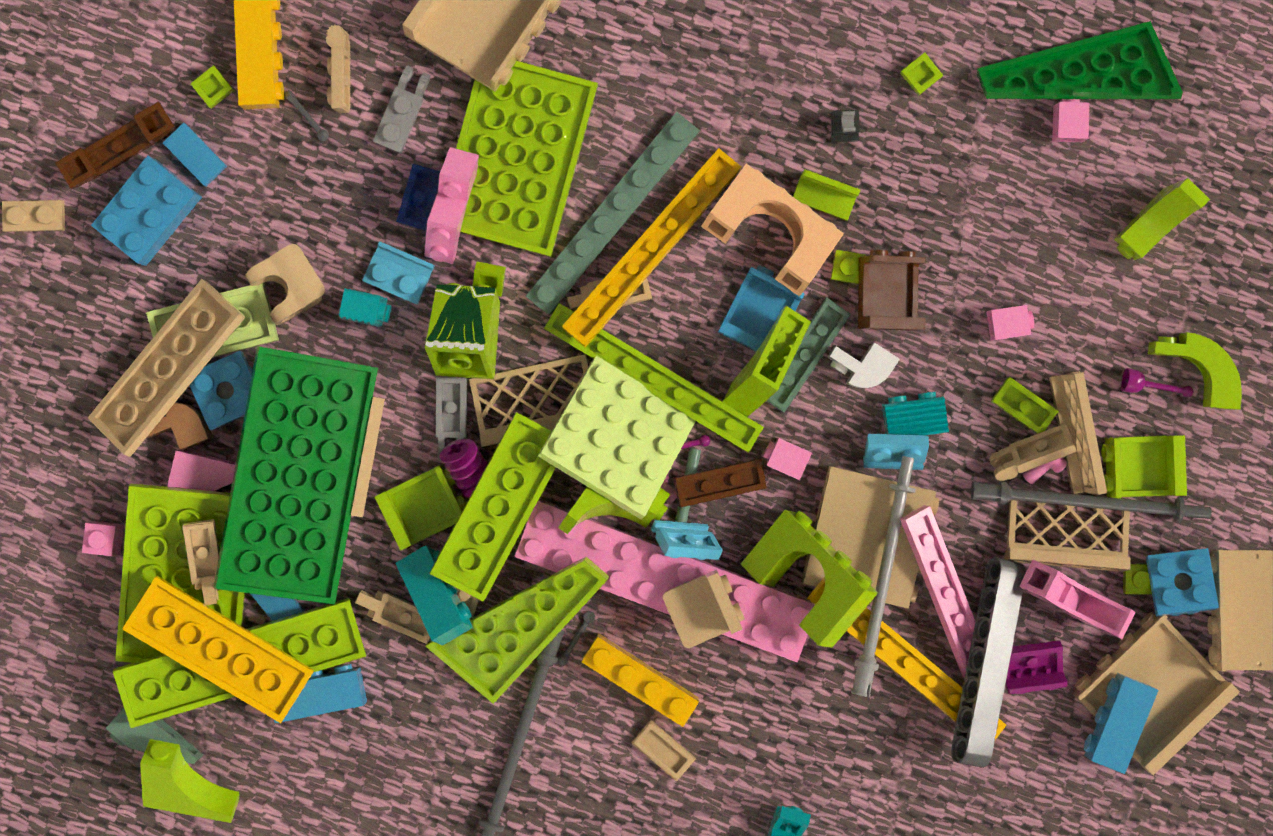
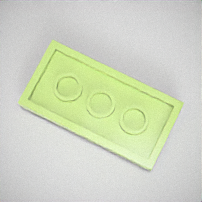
M264 283L258 286L249 285L220 293L245 318L212 358L279 341L276 326L270 317L271 307ZM180 304L146 312L152 337L157 334Z

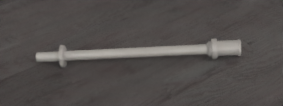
M902 456L897 485L889 484V488L896 491L876 585L878 594L873 600L863 654L859 659H855L854 663L857 669L851 693L860 696H871L874 672L878 671L879 664L876 663L875 652L901 528L900 518L903 517L907 493H915L916 490L909 487L914 458Z

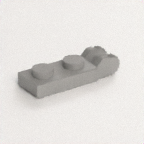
M406 66L402 72L398 87L395 86L373 140L374 143L400 154L403 152L424 101L423 95L431 77L429 74L423 73L419 78L415 94L406 91V87L413 76V68L410 66Z
M436 378L438 461H441L439 458L440 452L446 447V437L457 438V440L467 437V378Z

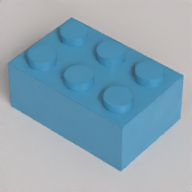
M147 155L91 226L137 264L147 266L202 196L158 160Z

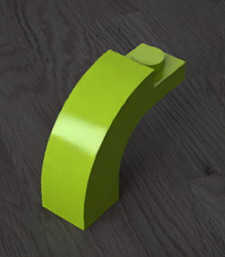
M1189 332L1179 334V343H1176L1177 338L1163 336L1158 337V342H1149L1148 354L1181 357L1196 365L1204 380L1203 407L1241 410L1242 387L1237 367L1229 354L1216 342L1202 335Z

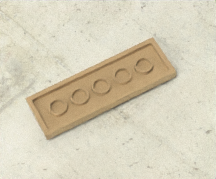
M201 279L93 410L88 419L124 455L131 457L243 321L245 316L213 286Z

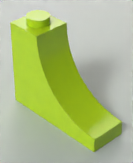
M1189 178L1163 188L1114 239L1119 244L1117 250L1127 259L1133 258L1137 260L1143 258L1165 235L1188 216L1201 209L1210 199Z
M785 306L780 311L775 323L756 353L734 378L723 402L748 417L775 394L811 321Z
M587 487L558 528L568 535L579 523L589 518L603 515L627 518L646 528L653 519L660 520L668 509L664 503L670 494L660 487L645 517L639 519Z
M150 739L140 762L143 807L231 823L239 802V792L218 786L200 776L185 761L179 744Z

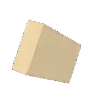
M651 719L631 741L634 746L676 782L696 760V757Z

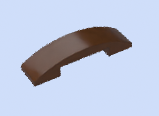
M158 101L134 115V120L87 148H79L55 162L70 189L79 187L110 172L151 147L175 129L161 103Z

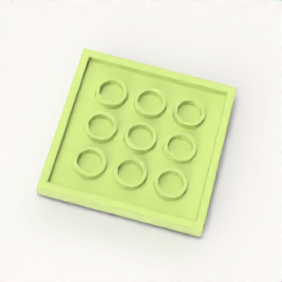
M596 355L538 456L629 513L642 519L648 512L696 421L652 395L643 384Z

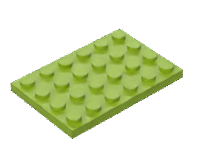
M516 61L511 68L513 70L511 78L505 86L500 84L496 92L477 80L473 84L456 149L477 154L479 159L477 175L469 196L460 233L552 257L598 83Z
M132 483L129 485L115 661L135 663L163 654L122 629L156 575L204 603L202 589L195 590V586L191 582L183 524L215 519L220 550L230 493ZM217 589L219 597L217 604L207 606L242 626L245 593Z

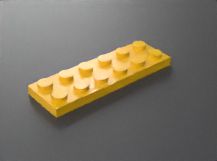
M157 575L122 628L124 631L279 723L283 721L314 672V669Z

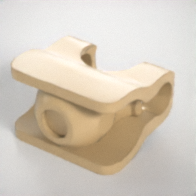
M295 244L284 247L269 258L256 264L245 275L251 286L275 281L285 289L286 299L277 305L270 314L275 325L283 324L318 305L325 291V287L300 247Z

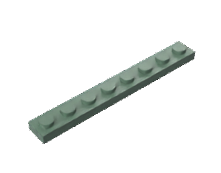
M676 112L526 297L546 314L550 315L700 130Z

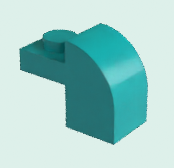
M777 806L767 836H802L809 826L811 815L804 813L802 809L795 806Z

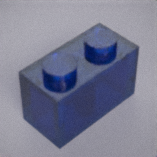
M412 164L396 220L398 224L426 232L427 220L438 194L440 171Z

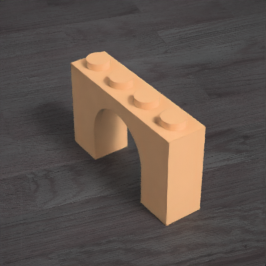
M745 164L701 227L726 244L740 223L751 215L766 214L780 220L791 233L793 251L775 280L800 296L844 233L837 229L833 223L826 221L813 212L808 205L792 197L784 188L777 186L764 177L759 170Z

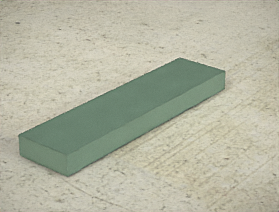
M827 297L824 299L810 320L811 323L778 391L767 402L785 413L851 313Z

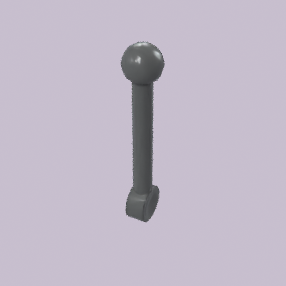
M288 90L284 94L285 97L294 104L314 128L318 139L326 141L329 138V133L320 128L292 91Z
M588 611L584 614V621L564 653L558 656L557 663L560 666H565L568 663V656L589 623L595 620L593 612Z

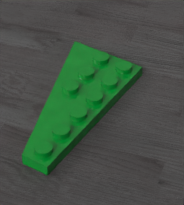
M1151 21L977 68V77L986 99H1181L1183 93Z

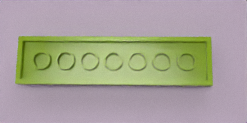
M349 598L337 601L335 604H327L247 629L314 669V672L366 657ZM165 654L113 669V675L130 728L235 697Z

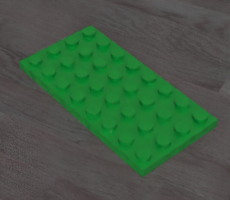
M257 346L214 581L215 589L335 604L377 377V367Z

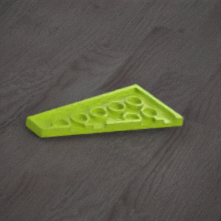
M584 557L469 619L473 628L443 646L431 640L425 646L494 704L608 580L609 575L588 557Z

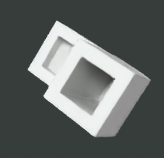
M872 343L860 361L837 346L833 347L827 356L832 360L831 367L844 375L847 371L852 373L846 384L856 388H869L879 385L888 378L900 360L876 343Z

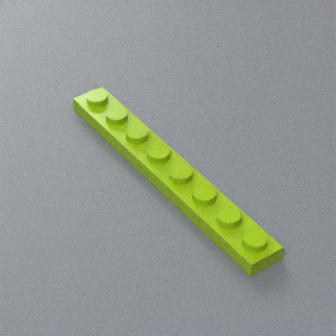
M558 304L545 325V330L593 359L596 355L643 384L652 395L660 398L662 401L749 453L763 430V426L603 329L585 348L562 329V325L574 312L564 305Z

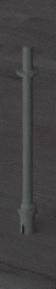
M973 481L971 485V500L994 501L998 505H1005L1010 500L1173 515L1174 522L1178 524L1181 523L1183 517L1210 519L1212 514L1211 507L1184 505L1183 497H1177L1173 504L1011 488L1004 481H1000L999 484Z
M561 630L536 657L538 666L488 818H481L478 822L480 826L484 827L482 836H494L495 831L503 832L504 826L499 823V819L549 667L557 664L559 657L556 655L562 636L565 633L564 630Z

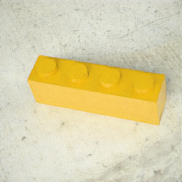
M234 0L238 105L244 110L280 108L279 100H284L283 82H278V70L283 69L282 53L277 52V40H281L282 31L281 24L276 22L275 10H280V0Z
M599 633L582 658V663L682 727H684L699 703L698 696Z

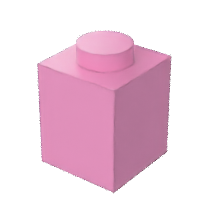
M1062 99V102L1053 106L1052 142L1082 143L1088 139L1089 103L1080 102V99Z
M1027 305L986 312L991 341L1031 335V329L1034 328L1033 313L1028 311Z
M777 438L775 443L769 441L763 457L767 459L765 465L800 480L812 453Z
M100 521L85 523L82 553L104 556L121 554L124 524Z

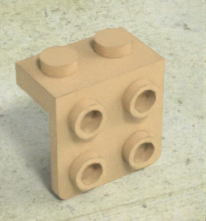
M717 569L670 589L663 594L665 605L682 644L686 648L694 647L728 631L733 634L743 629L740 622L745 620L738 603L732 605L728 593L733 590L726 574L720 577Z

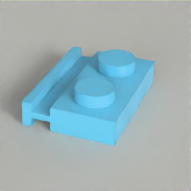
M379 241L376 252L373 254L362 281L418 305L435 265Z
M868 434L865 456H863V467L900 469L902 456L914 458L912 470H923V463L926 460L929 448V437L924 435Z
M654 520L651 531L656 533L655 538L665 556L671 558L686 557L698 560H719L723 551L714 534L708 532V524Z

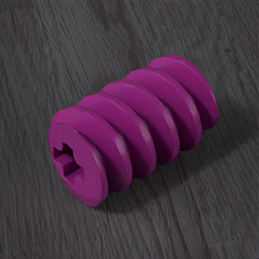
M460 439L444 447L440 452L439 458L442 463H445V468L450 472L452 479L456 480L455 483L461 489L463 496L469 500L487 466V462L474 441Z

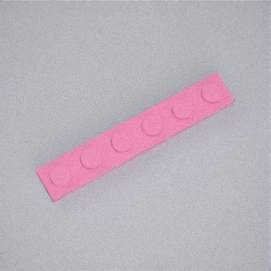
M923 505L900 518V521L962 677L965 678L975 619L931 507Z

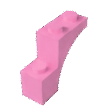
M452 147L449 148L439 174L438 194L427 220L425 257L432 258L438 262L453 264L457 253L465 210L477 175L479 155Z
M1032 560L1019 586L1032 596L1060 608L1069 616L1120 639H1123L1135 614L1132 609L1088 589L1060 571L1035 560Z

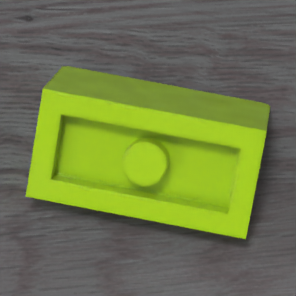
M804 169L800 175L793 197L814 210L848 221L855 200L861 190Z

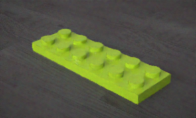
M515 412L429 572L431 575L484 602L556 468L538 456L551 434V430Z

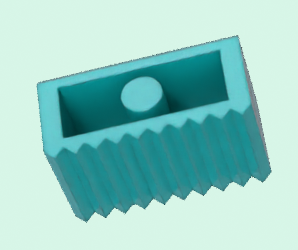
M345 288L339 316L347 321L380 327L383 325V322L388 323L391 305H387L388 299L380 295Z
M936 391L919 393L918 400L907 401L906 395L888 398L889 404H882L885 434L925 436L949 432L944 396L936 397Z

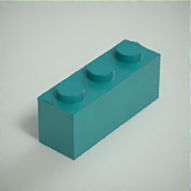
M425 545L395 564L431 641L443 646L473 628L469 620L472 614L466 603L460 601L457 592H459L458 588L429 573L440 551Z

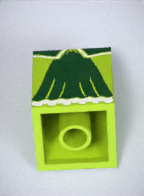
M457 283L436 285L425 350L436 376L494 379L500 300L496 288L488 285L462 286Z

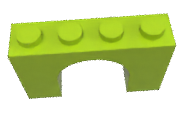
M784 510L743 560L741 565L759 584L774 587L797 559L809 554L817 558L825 574L824 591L819 601L800 622L799 626L818 646L832 648L878 592L871 586L873 582L865 573L859 570L856 571L850 565L852 560L840 550L836 551L830 545L832 540L825 533L819 530L816 531L811 526L812 520L801 511L795 513Z

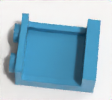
M758 265L757 269L751 267L718 333L757 351L771 330L780 311L785 306L796 311L805 294L802 293L798 296L773 278V271L761 265Z

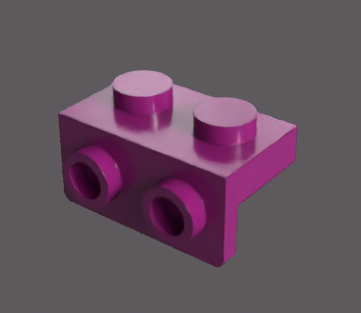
M1060 640L1012 647L1005 683L1008 694H1025L1032 691L1055 690L1067 687V679L1063 672V646Z

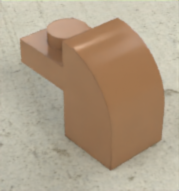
M174 403L166 413V417H163L146 437L151 438L172 430L180 450L191 448L214 438L202 412L196 407L185 403Z

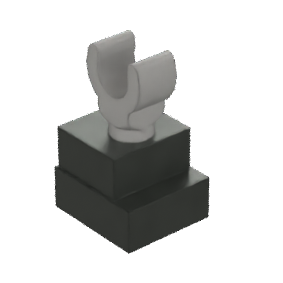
M833 110L830 113L831 143L858 142L860 132L859 110Z

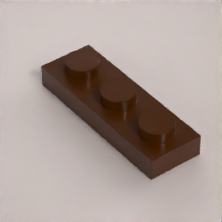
M759 458L673 477L678 506L681 508L767 488L762 460Z

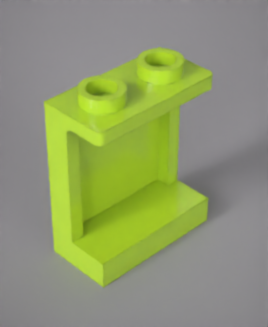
M1185 435L1105 438L1101 455L1103 462H1106L1104 478L1107 497L1187 496Z
M442 464L375 496L400 551L456 524L467 503L462 494L457 496L452 486L456 484V480L452 479L450 472L444 469Z

